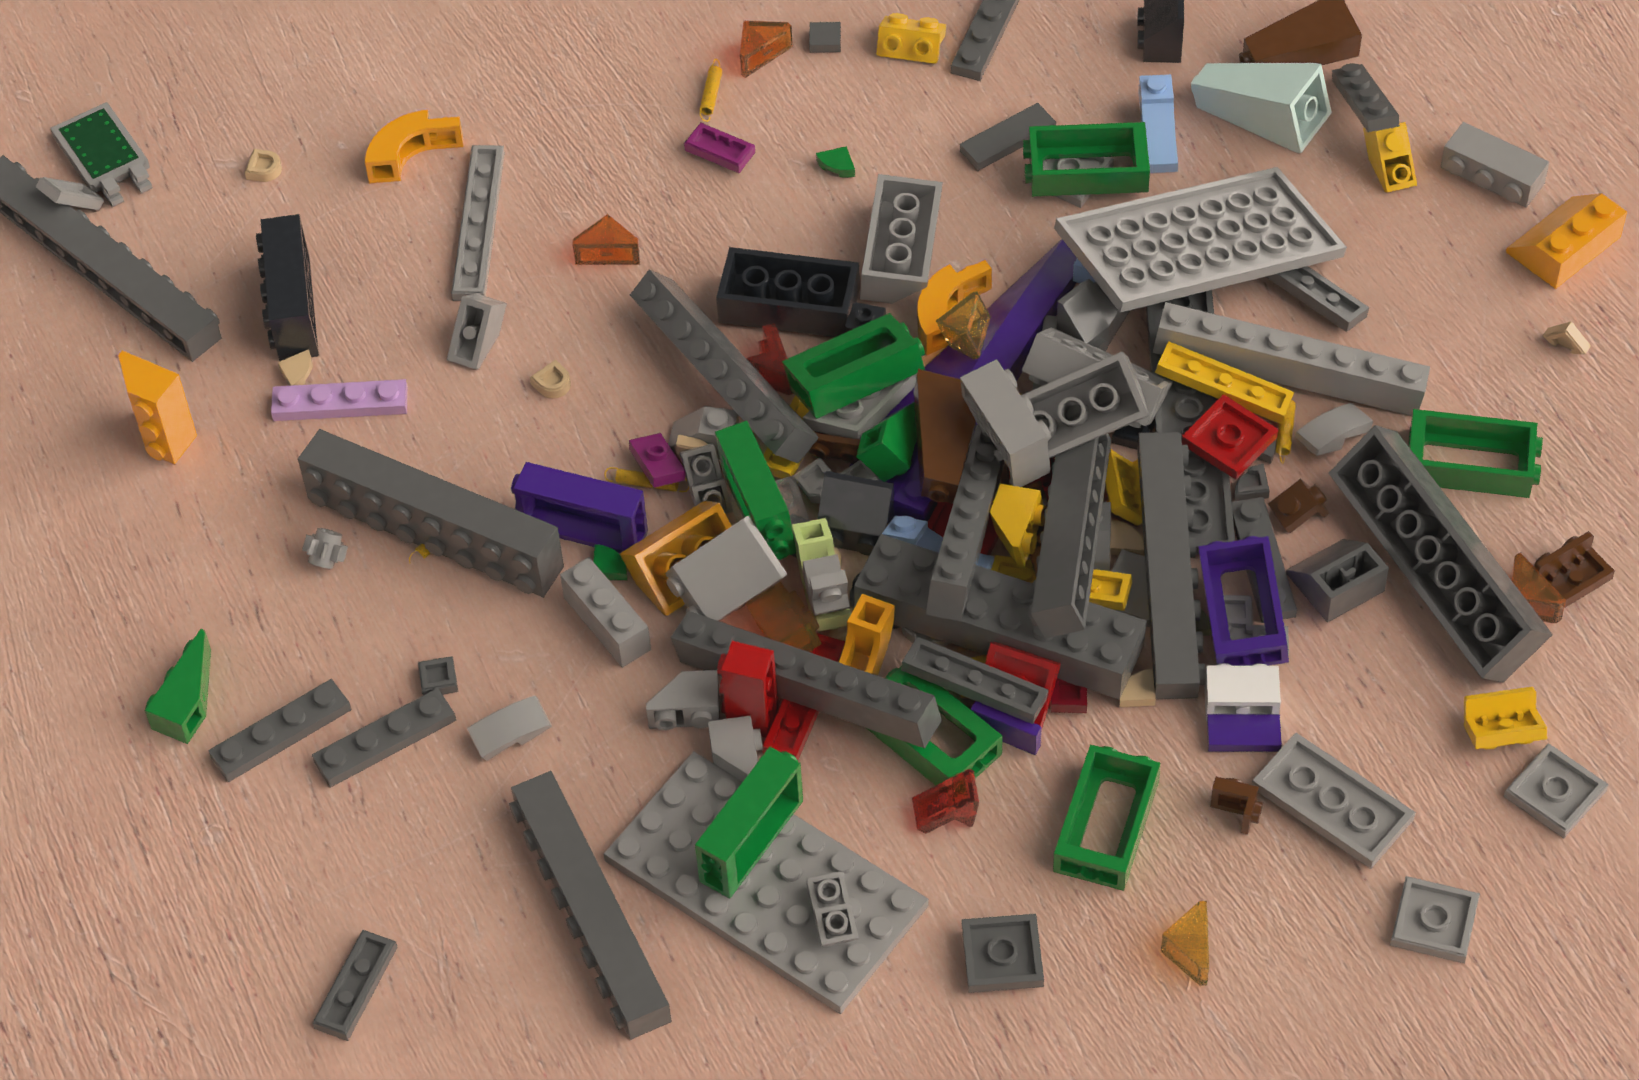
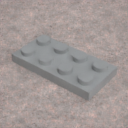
M1295 733L1252 780V785L1259 787L1258 793L1370 869L1373 868L1415 818V811L1298 733Z

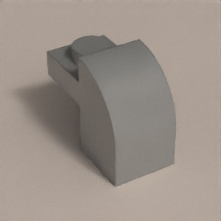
M838 554L803 561L802 573L814 616L850 609L847 596L848 581L845 569L841 570Z

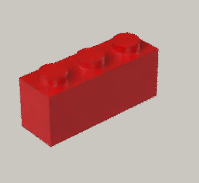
M732 641L728 653L721 654L717 667V674L722 676L719 693L724 695L721 712L726 714V719L751 716L753 729H760L761 737L766 738L778 712L774 650Z

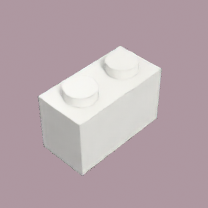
M1226 663L1206 665V684L1204 685L1206 721L1207 714H1279L1281 704L1279 666H1267L1265 664L1232 666Z

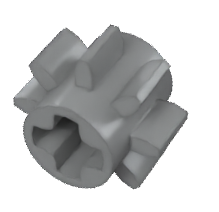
M317 528L316 534H312V536L306 534L302 551L307 552L309 555V563L322 568L333 569L335 562H344L348 546L343 545V542H341L342 534L325 528Z

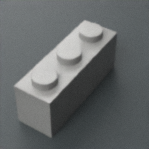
M1465 122L1459 126L1444 146L1441 168L1449 171L1451 174L1458 175L1477 184L1481 188L1490 190L1526 208L1545 184L1549 161Z
M590 557L560 574L564 599L622 668L651 650L648 626Z

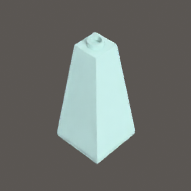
M1206 63L1191 82V90L1197 108L1296 153H1302L1332 113L1322 65L1319 63Z

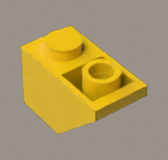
M1399 121V127L1367 132L1365 127L1363 128L1368 159L1386 193L1417 186L1406 122Z
M1000 484L990 509L996 534L1017 566L1024 567L1028 555L1033 554L1037 544L1036 534L1039 526L1045 524L1044 509L1047 506L1043 504L1040 490Z

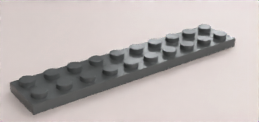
M1212 290L1165 301L1214 314ZM1165 302L1146 306L1150 369L1153 373H1155L1162 356L1161 354L1153 353ZM1173 381L1168 394L1154 417L1155 433L1181 432L1182 440V435L1218 398ZM1188 449L1189 463L1188 466H1183L1184 475H1190L1191 496H1186V506L1193 507V527H1188L1189 537H1195L1196 554H1199L1198 546L1208 545L1215 541H1235L1230 480L1228 474Z

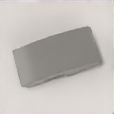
M1348 403L1316 417L1296 432L1295 438L1305 445L1311 453L1318 456L1341 450L1345 438L1368 433L1372 427L1373 420L1354 404Z
M714 444L679 452L683 467L686 470V479L694 506L703 501L719 502L725 514L733 512Z
M532 696L490 714L467 729L481 757L488 761L516 742L524 745L551 728L552 725L538 698Z
M839 871L808 877L807 886L821 946L825 947L859 940L844 872Z

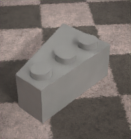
M996 359L960 377L962 396L982 433L986 432L997 448L993 452L997 461L1004 460L1009 467L1010 485L1022 487L1051 473L1048 440L1051 439L1050 432L1042 420L1037 421L1034 417V409L1029 398L1025 394L1021 396L1017 391V383L1012 372L1009 369L1004 370Z

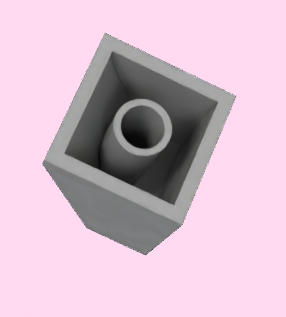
M749 515L673 565L665 573L668 578L666 582L670 591L676 597L680 596L687 606L686 613L691 611L717 621L725 619L759 597L787 575Z

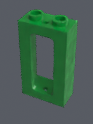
M1145 122L1029 126V139L1023 140V159H1029L1030 164H1025L1024 173L1025 184L1031 183L1032 197L1149 192L1150 166ZM1128 156L1133 161V167L1043 170V161L1046 159Z
M888 313L783 360L782 363L789 388L810 413L818 419L917 374L918 369L925 370L922 360L925 350L918 337L913 338L910 335L905 323H899L891 313Z
M1413 409L1408 447L1440 488L1530 498L1532 485H1539L1541 465L1535 464V458L1541 457L1543 437H1537L1538 423ZM1432 445L1511 454L1518 458L1517 470L1423 460L1424 446Z
M746 420L715 431L723 474L742 517L745 518L749 515L778 560L797 553L789 510L748 421Z
M901 667L893 668L886 675L885 679L934 695L939 712L975 741L959 757L951 758L931 741L928 742L925 748L866 728L951 799L955 798L1002 755V735L943 687L901 670Z
M1090 744L1054 851L1053 872L1114 889L1125 890L1159 784L1160 762L1153 761L1147 756H1133L1118 752L1112 747H1099ZM1105 781L1129 786L1136 791L1115 856L1081 847L1100 786Z
M769 747L696 842L695 851L700 883L730 899L802 804L801 763L792 754L785 751L779 752Z

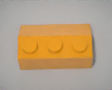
M1602 193L1572 196L1508 246L1506 253L1554 289H1557L1621 237L1627 211Z
M122 350L118 356L145 450L152 458L159 461L163 459L175 465L197 437L179 374Z
M703 501L621 552L620 556L636 585L664 616H668L685 605L680 596L676 597L670 591L666 582L668 578L665 573L673 565L717 537L732 525L719 502Z

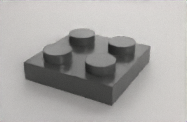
M1036 914L962 919V935L969 993L1044 987Z

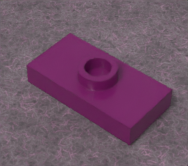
M701 122L684 143L685 151L736 173H740L756 153L754 144Z
M661 433L629 440V450L653 488L685 480L686 470Z

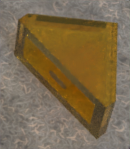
M973 292L937 319L936 323L949 347L972 359L980 358L991 316L978 292Z
M1207 901L1196 903L1162 934L1161 952L1199 986H1207L1209 974Z

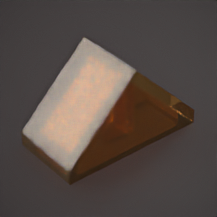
M743 22L740 47L741 75L743 77H748L793 47L792 25L788 22Z
M608 214L573 239L575 265H640L638 238Z
M1521 552L1515 555L1510 579L1543 622L1558 623L1562 620L1567 600Z

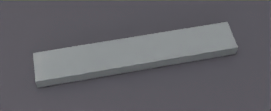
M472 145L451 292L453 301H461L462 296L473 294L486 296L505 155L504 146Z

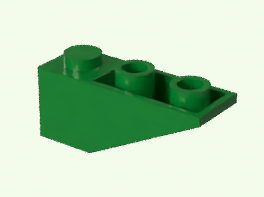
M914 402L899 409L862 433L856 457L883 482L896 475H903L912 464L911 459L917 442Z
M200 629L194 639L187 642L183 655L175 667L172 666L167 671L164 683L156 694L150 696L145 707V713L152 730L186 744L190 742L206 718L211 647L205 630Z

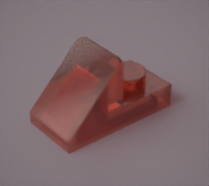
M773 323L762 326L763 340L758 341L760 354L746 359L776 391L792 395L794 393L789 388L782 363L783 360L788 358L776 325Z
M967 769L912 797L917 830L927 834L953 820H957L969 827L974 825L979 798L973 770Z

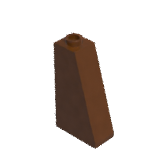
M1317 0L1244 38L1243 52L1239 54L1240 63H1319L1326 65L1358 57L1362 34L1344 0Z
M918 369L914 388V408L921 496L930 498L935 502L953 504L977 422L962 396L960 379Z

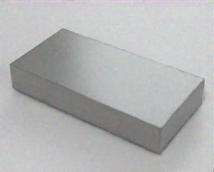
M40 177L36 185L38 190L58 204L100 210L104 202L102 197L85 184Z

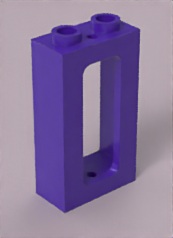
M525 462L521 473H517L513 478L511 492L515 494V510L558 527L560 539L595 547V544L604 545L620 554L644 539L647 535L648 525L642 490L530 462Z
M1249 536L1237 541H1215L1208 545L1198 546L1216 665L1226 663L1232 666H1252L1254 664L1269 666L1289 663L1288 645L1269 536ZM1253 570L1256 574L1266 635L1231 640L1221 576L1228 572Z

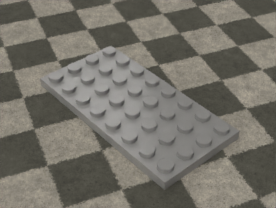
M1278 167L1056 218L1054 226L1055 231L1119 312L1342 258L1347 248Z
M693 751L605 851V861L841 1014L927 909L929 899L794 814L730 899L700 883L695 844L741 785L742 781ZM843 871L859 940L822 947L809 896L807 878Z

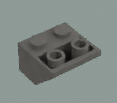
M1342 539L1286 570V574L1328 623L1383 593L1386 587L1389 567L1368 543Z

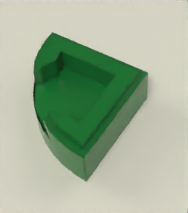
M847 146L816 153V161L823 170L826 171L827 169L839 174V177L843 178L855 177V168Z
M595 544L593 562L607 579L628 581L626 565L620 554L612 548Z

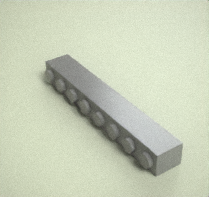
M1165 302L1153 353L1162 355L1168 341L1267 381L1412 416L1413 409H1420L1430 371V366Z

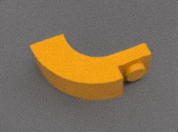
M421 110L405 114L389 122L373 137L366 151L365 166L369 184L401 181L403 166L411 157L420 152L464 147L460 116L429 119L428 110Z
M986 260L966 266L959 272H956L949 264L937 271L928 280L927 287L922 289L917 306L918 338L924 347L926 355L948 346L955 339V321L950 315L951 312L961 303L992 289V268Z
M861 594L847 621V636L839 663L878 676L892 633L895 605Z

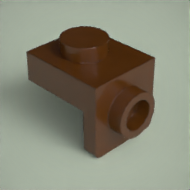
M1301 478L1268 503L1284 529L1289 533L1293 532L1317 512L1324 518L1330 514L1324 505L1327 498L1316 484L1310 487Z
M1215 777L1210 807L1243 815L1241 833L1248 835L1251 822L1259 823L1263 802L1257 801L1259 787L1245 784L1235 778Z

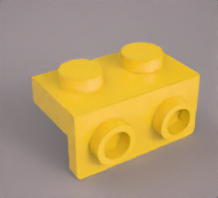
M892 13L889 16H885L879 25L876 54L882 57L936 64L939 60L940 44L946 35V24L938 23V20L935 18L923 17L920 20L908 19V16L905 14Z
M1110 449L1105 482L1108 493L1107 502H1111V512L1138 526L1142 523L1138 459L1131 462Z
M1534 687L1464 697V728L1475 749H1495L1498 746L1530 744L1533 741L1547 739V726L1536 709V690Z

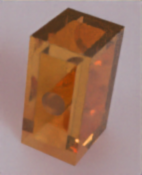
M781 581L745 603L757 627L766 638L807 652L822 644L815 632L820 628L817 620L810 610L805 613L802 611L805 605L797 592L793 590L789 593Z

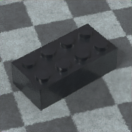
M300 214L260 219L261 233H256L258 252L263 253L261 258H258L260 277L265 278L263 283L260 284L262 302L267 303L265 305L266 309H262L265 329L271 328V330H268L270 349L277 350L279 361L309 350L311 357L319 356L310 255Z
M729 247L716 297L718 322L837 337L847 332L845 324L853 303L857 302L860 290L859 262Z

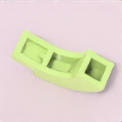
M826 518L792 524L801 580L812 621H815L818 632L847 626V621L851 615L850 609L814 616L802 573L803 561L835 555L833 538Z

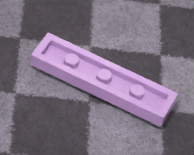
M406 379L275 386L272 390L271 415L273 421L407 414Z

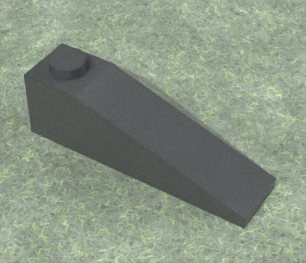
M1088 279L1058 300L1057 330L1106 351L1130 310L1119 312L1097 282H1092Z

